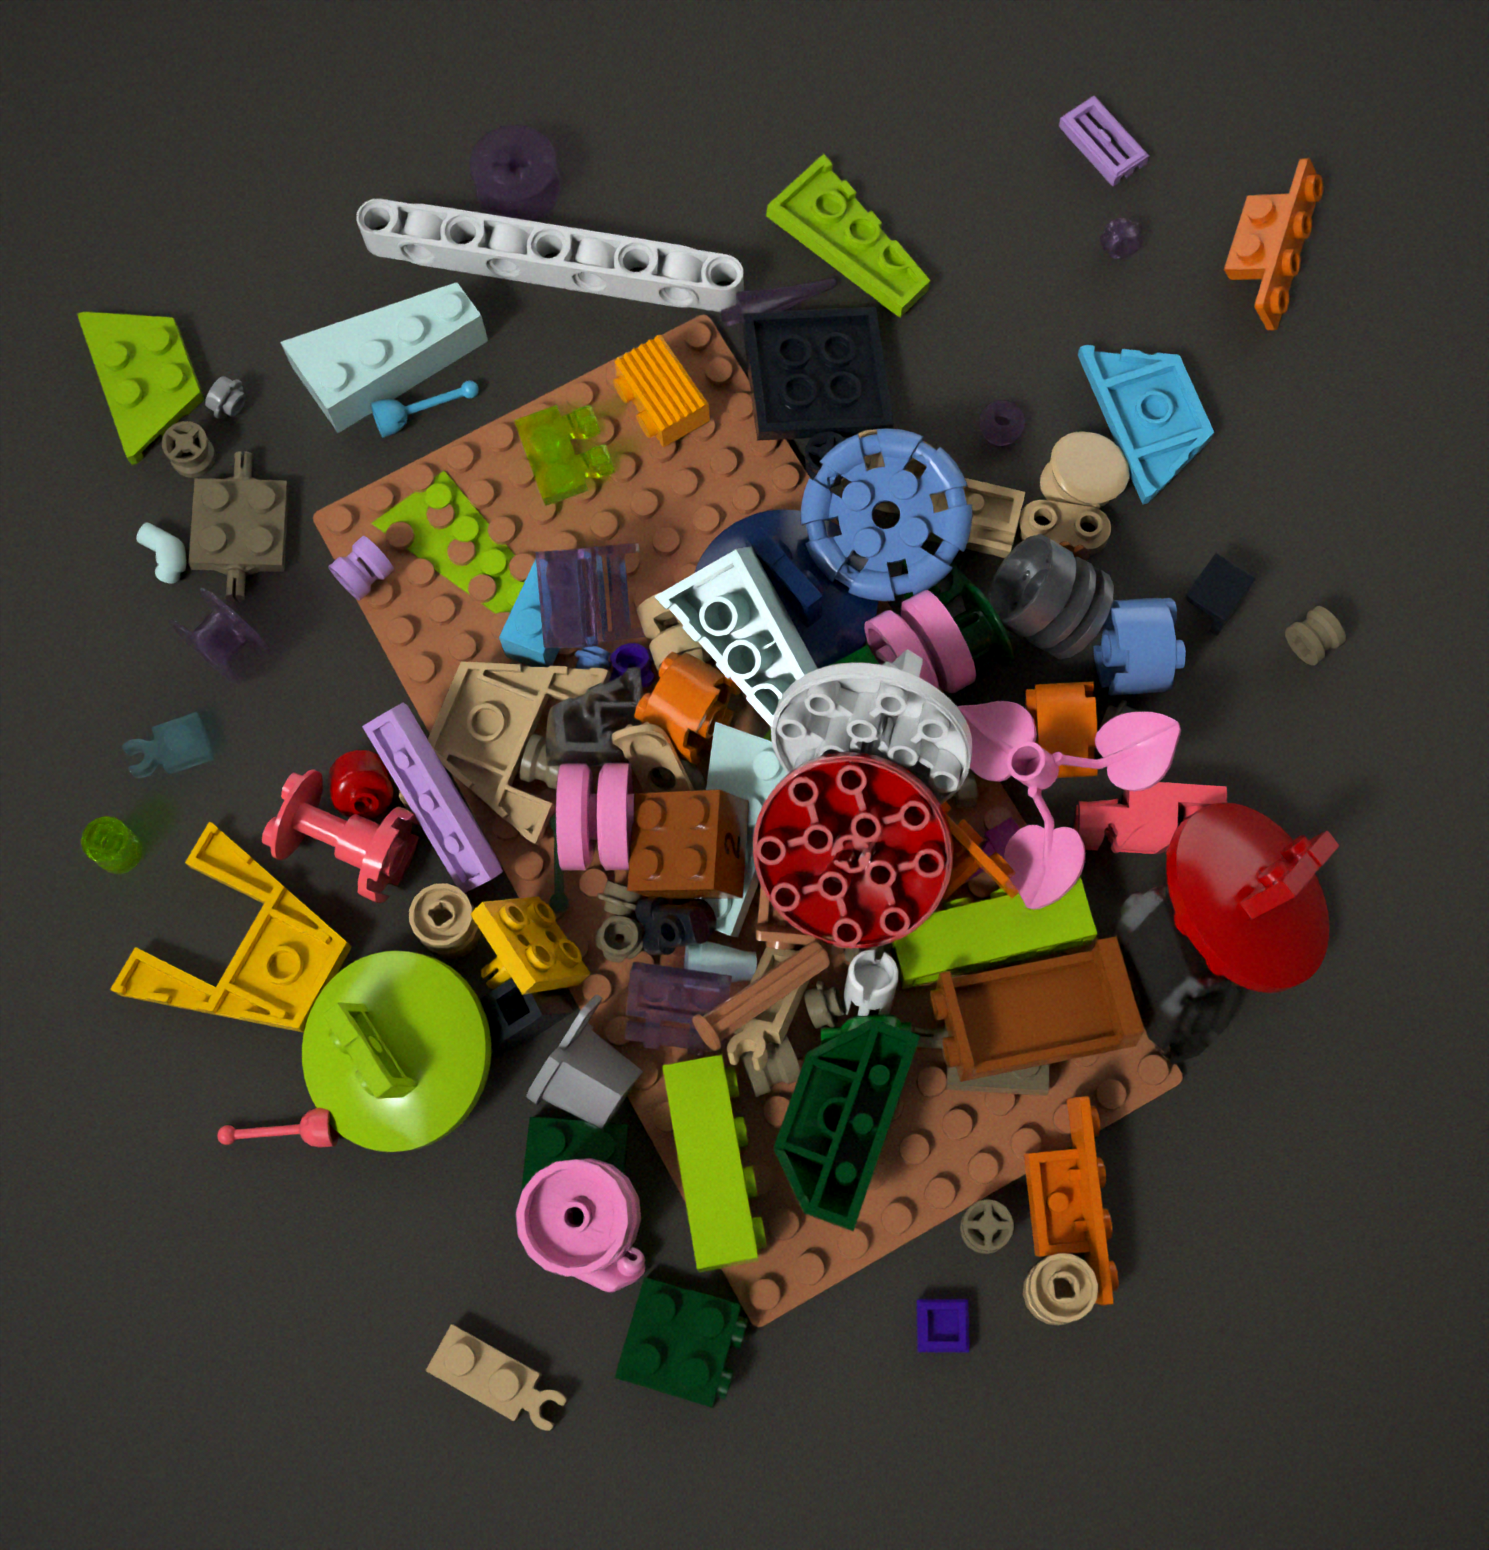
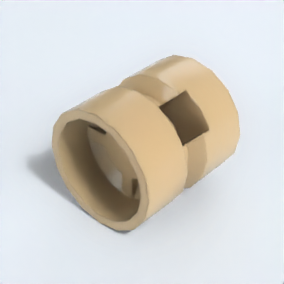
M657 594L646 599L638 606L636 611L644 634L647 638L653 639L649 648L658 672L663 660L671 652H675L680 656L688 653L704 662L712 658L699 642H695L682 628L684 625L670 609H665L654 597Z
M447 883L433 884L422 889L414 897L409 908V923L414 934L432 955L444 960L458 959L469 954L477 945L481 936V930L470 915L475 908L468 896L458 887Z
M1065 1253L1048 1256L1029 1270L1023 1286V1297L1026 1307L1033 1316L1045 1324L1058 1326L1079 1320L1089 1313L1097 1300L1098 1283L1094 1271L1086 1261L1075 1255Z

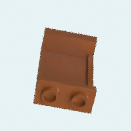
M1116 936L1097 940L1091 951L952 978L950 971L939 973L936 989L930 991L936 1020L944 1019L948 1037L942 1039L946 1063L949 1068H957L960 1082L1135 1047L1144 1033Z

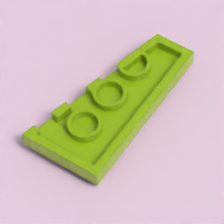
M823 154L767 205L766 216L901 318L928 291L930 279L897 240L891 241L881 229L882 222L872 211L867 212L855 198L856 191L846 179L841 181L832 171L833 164Z
M445 471L434 477V484L429 486L425 492H413L371 523L385 534L393 523L405 522L409 524L414 532V541L407 550L419 559L428 560L433 565L434 570L467 594H469L468 585L472 578L482 574L490 576L496 584L497 592L491 601L481 604L495 614L500 612L511 613L525 583L514 579L510 573L509 563L515 555L506 544H496L491 540L488 533V522L469 502V499ZM450 504L455 513L453 523L444 529H437L431 526L427 519V509L429 507L442 509ZM454 539L461 542L471 541L476 551L473 561L464 566L452 563L447 553V548L451 541Z

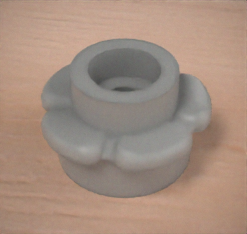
M222 376L212 385L207 394L205 405L214 411V416L217 419L226 418L227 415L235 417L242 410L247 398L246 394L243 393L242 382L239 379L232 381Z

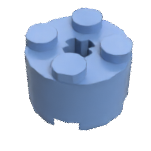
M1172 598L1113 600L1108 617L1103 624L1101 645L1094 646L1095 666L1099 683L1102 688L1109 687L1108 695L1166 692L1173 688L1175 669L1184 668L1186 651L1183 641L1176 640L1174 625L1177 619V609Z

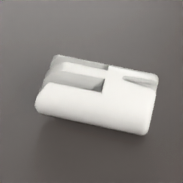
M870 949L860 952L853 958L849 965L842 999L845 1014L848 1015L852 1002L859 1006L858 1016H868L870 1010L879 1008V1015L890 1013L899 970L896 962L889 954L884 952L881 959L877 960L875 959V950Z

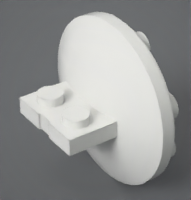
M908 649L892 663L889 661L882 665L842 663L826 666L807 673L791 684L783 693L776 707L771 726L772 745L776 757L787 774L801 764L823 755L840 752L867 753L891 760L912 772L932 791L940 804L951 798L959 790L967 777L972 758V736L969 726L957 706L939 689L919 678L923 659Z

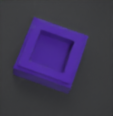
M968 1299L916 1300L917 1353H969Z

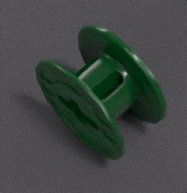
M972 583L964 584L962 598L966 611L953 617L967 643L972 659L974 660L989 652L1002 666L1011 667L1014 662L1013 649L998 614L989 600ZM975 682L966 687L973 688L975 686Z

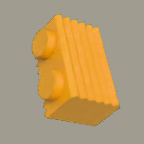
M656 335L654 339H649L646 344L633 348L631 352H626L622 357H617L614 361L617 375L613 379L614 387L624 403L632 401L639 411L636 414L637 421L649 439L656 436L661 446L665 447L710 421L709 404L662 335Z

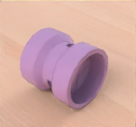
M364 535L352 545V552L347 557H338L328 566L339 583L358 601L371 591V584L377 579L384 580L395 570L383 552Z

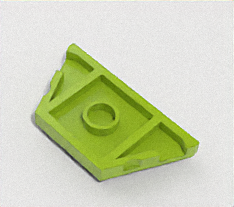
M97 312L78 313L77 316L126 457L131 465H135L144 458L141 452L159 435L163 437L167 429L178 423L183 416L190 414L204 401L180 330L173 317Z

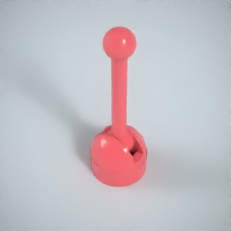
M315 1108L309 1110L301 1118L300 1124L235 1129L233 1126L225 1125L219 1129L217 1138L223 1145H231L236 1139L300 1134L304 1142L310 1146L321 1148L336 1146L339 1133L329 1125V1110Z

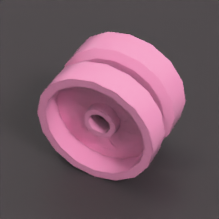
M921 591L903 601L901 617L888 610L865 622L864 630L867 642L879 665L886 661L892 663L908 649L923 659L919 678L932 684L937 689L940 687L948 693H955L975 682L976 671L974 661L967 643L946 607L930 591Z
M562 763L558 772L556 794V836L561 870H587L593 860L595 840H598L599 859L605 870H629L631 831L634 822L631 764L605 763L599 772L597 793H594L593 775L587 763Z
M595 1159L555 1162L537 1172L522 1190L516 1210L518 1236L528 1256L547 1271L567 1277L603 1270L622 1259L636 1240L641 1223L639 1197L629 1178L612 1164ZM579 1208L584 1213L583 1223H575L573 1220V1212L580 1211Z

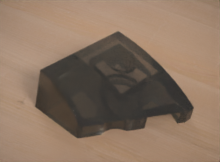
M631 667L622 676L604 685L602 683L588 688L585 694L577 698H568L551 707L546 730L547 766H560L562 763H587L588 766H604L605 763H629L623 751L613 744L612 734L624 729L628 724H632V726L640 725V721L634 717L636 707L643 697L640 667Z

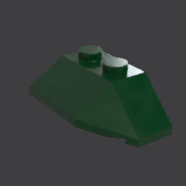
M870 1019L859 1025V1027L807 1052L773 1147L804 1214L849 1231H854L920 1035L875 1019Z

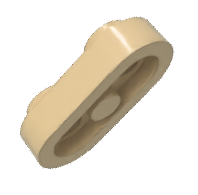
M1035 500L1028 503L1022 509L1017 531L1022 541L1029 536L1042 534L1058 544L1067 541L1074 547L1083 545L1089 550L1090 555H1094L1106 546L1111 532V524L1106 514L1095 507L1049 500ZM1044 516L1050 521V524L1045 526L1039 525L1035 522L1034 518ZM1082 523H1090L1096 530L1086 532L1080 525Z

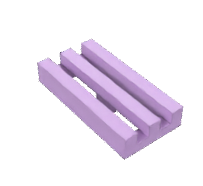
M1092 96L1060 118V129L1112 186L1118 184L1122 176L1127 178L1133 174L1134 168L1137 166L1142 168L1147 164L1149 155L1095 96ZM1089 112L1094 117V119L1104 128V130L1130 157L1129 159L1126 160V158L1111 143L1110 137L1102 129H1098V127L1088 118L1086 113Z

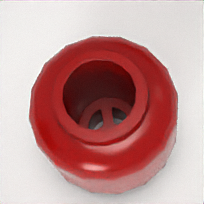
M369 750L350 751L337 758L330 767L328 777L330 795L334 808L342 816L350 818L352 815L357 814L366 819H373L384 813L392 803L394 789L391 774L378 754Z

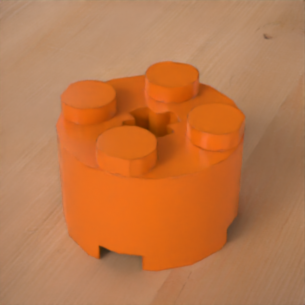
M671 652L665 657L660 666V680L652 694L646 693L640 699L634 717L641 721L642 725L645 722H649V724L662 728L670 738L677 755L693 764H698L701 758L698 753L703 748L711 752L715 722L729 726L735 711L727 708L731 694L738 695L741 693V689L731 678H727L719 669L688 653L680 656L675 652Z
M1094 682L1035 684V689H1026L1025 709L1034 718L1037 732L1035 743L1051 755L1060 752L1066 756L1094 759L1095 737L1097 734L1096 699L1093 697ZM1060 765L1057 778L1097 776L1098 769Z

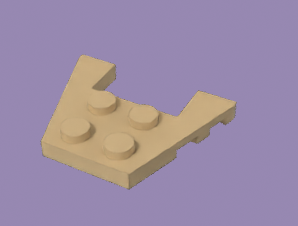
M461 661L428 737V741L442 765L485 801L528 841L540 845L556 806L511 787L521 765L527 743L535 732L549 697H554L595 714L611 673L602 668L571 669L567 666L530 667L522 666L521 664Z

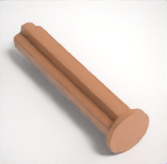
M811 942L705 1016L695 1015L692 1020L698 1034L709 1048L717 1051L721 1048L720 1041L827 968L830 964L827 952L818 942Z

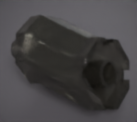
M1168 884L1151 888L1145 894L1135 892L1121 907L1122 917L1118 922L1113 937H1117L1147 1037L1157 1051L1174 1065L1199 1056L1209 1046L1202 1039L1211 1030L1220 1035L1229 1026L1241 998V993L1233 986V981L1225 976L1215 975L1208 968L1206 960L1197 951L1188 936L1183 935L1177 929L1174 923L1175 910L1171 901Z

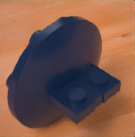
M771 510L756 513L735 522L722 531L709 544L702 554L694 573L736 549L752 546L818 669L829 666L866 645L865 622L876 616L878 601L848 593L849 587L836 579L832 583L823 575L814 563L805 543L809 542L806 525H801V511ZM830 520L824 521L828 537L842 535L839 525ZM854 551L846 564L860 572L869 559L860 556Z

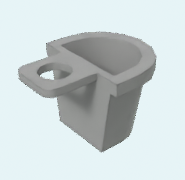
M596 994L583 1007L560 1045L548 1057L526 1097L536 1105L545 1100L603 1129L619 1109L643 1071L592 1031L594 1027L588 1022L603 999Z

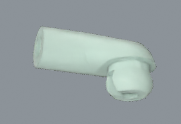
M148 522L144 523L139 529L136 539L138 543L156 552V562L158 563L155 569L156 577L160 581L169 584L178 582L180 573L185 571L187 565L184 544L177 537Z

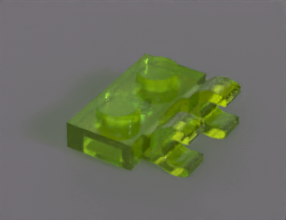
M555 405L514 420L545 506L588 491L585 478H603L616 472L606 444L591 448L579 455L574 453L570 439H589L601 433L591 405L578 408L561 416L558 406Z

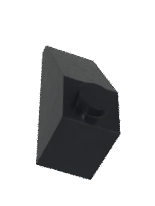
M512 978L479 999L489 1024L491 1059L536 1037L573 1013L562 988L523 995Z

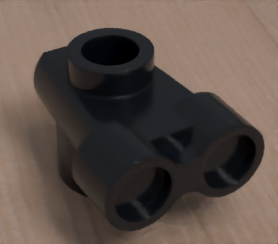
M662 897L641 898L636 904V917L645 928L642 940L643 947L650 955H669L675 951L676 947L703 944L716 929V916L712 907L700 898L693 899L682 905L668 904L667 900Z

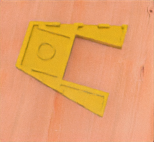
M208 822L185 863L190 868L263 903L261 910L217 986L214 987L135 947L110 990L123 997L304 1033L308 1016L317 997L329 981L338 973L352 946L217 826Z

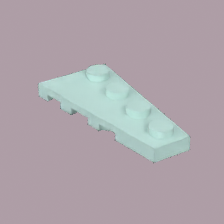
M715 722L706 790H722L749 801L743 898L703 900L709 903L715 913V930L738 938L759 882L753 857V836L757 818L769 794L787 775V772L776 757L771 741Z

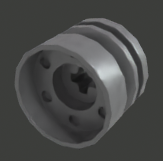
M1038 534L1029 536L1016 545L1003 560L994 575L987 599L998 614L1004 628L1020 637H1026L1028 642L1057 659L1071 658L1085 649L1097 636L1108 617L1113 603L1114 585L1109 574L1079 557L1074 558L1073 552L1050 538Z

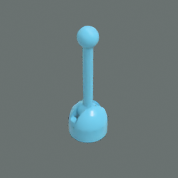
M469 380L464 382L461 388L407 406L394 399H382L370 403L378 430L382 438L396 434L403 429L409 414L463 396L470 399L474 398L479 392V387L477 383Z

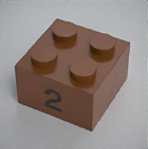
M722 790L634 793V822L631 831L627 891L647 897H662L666 900L743 898L749 801Z

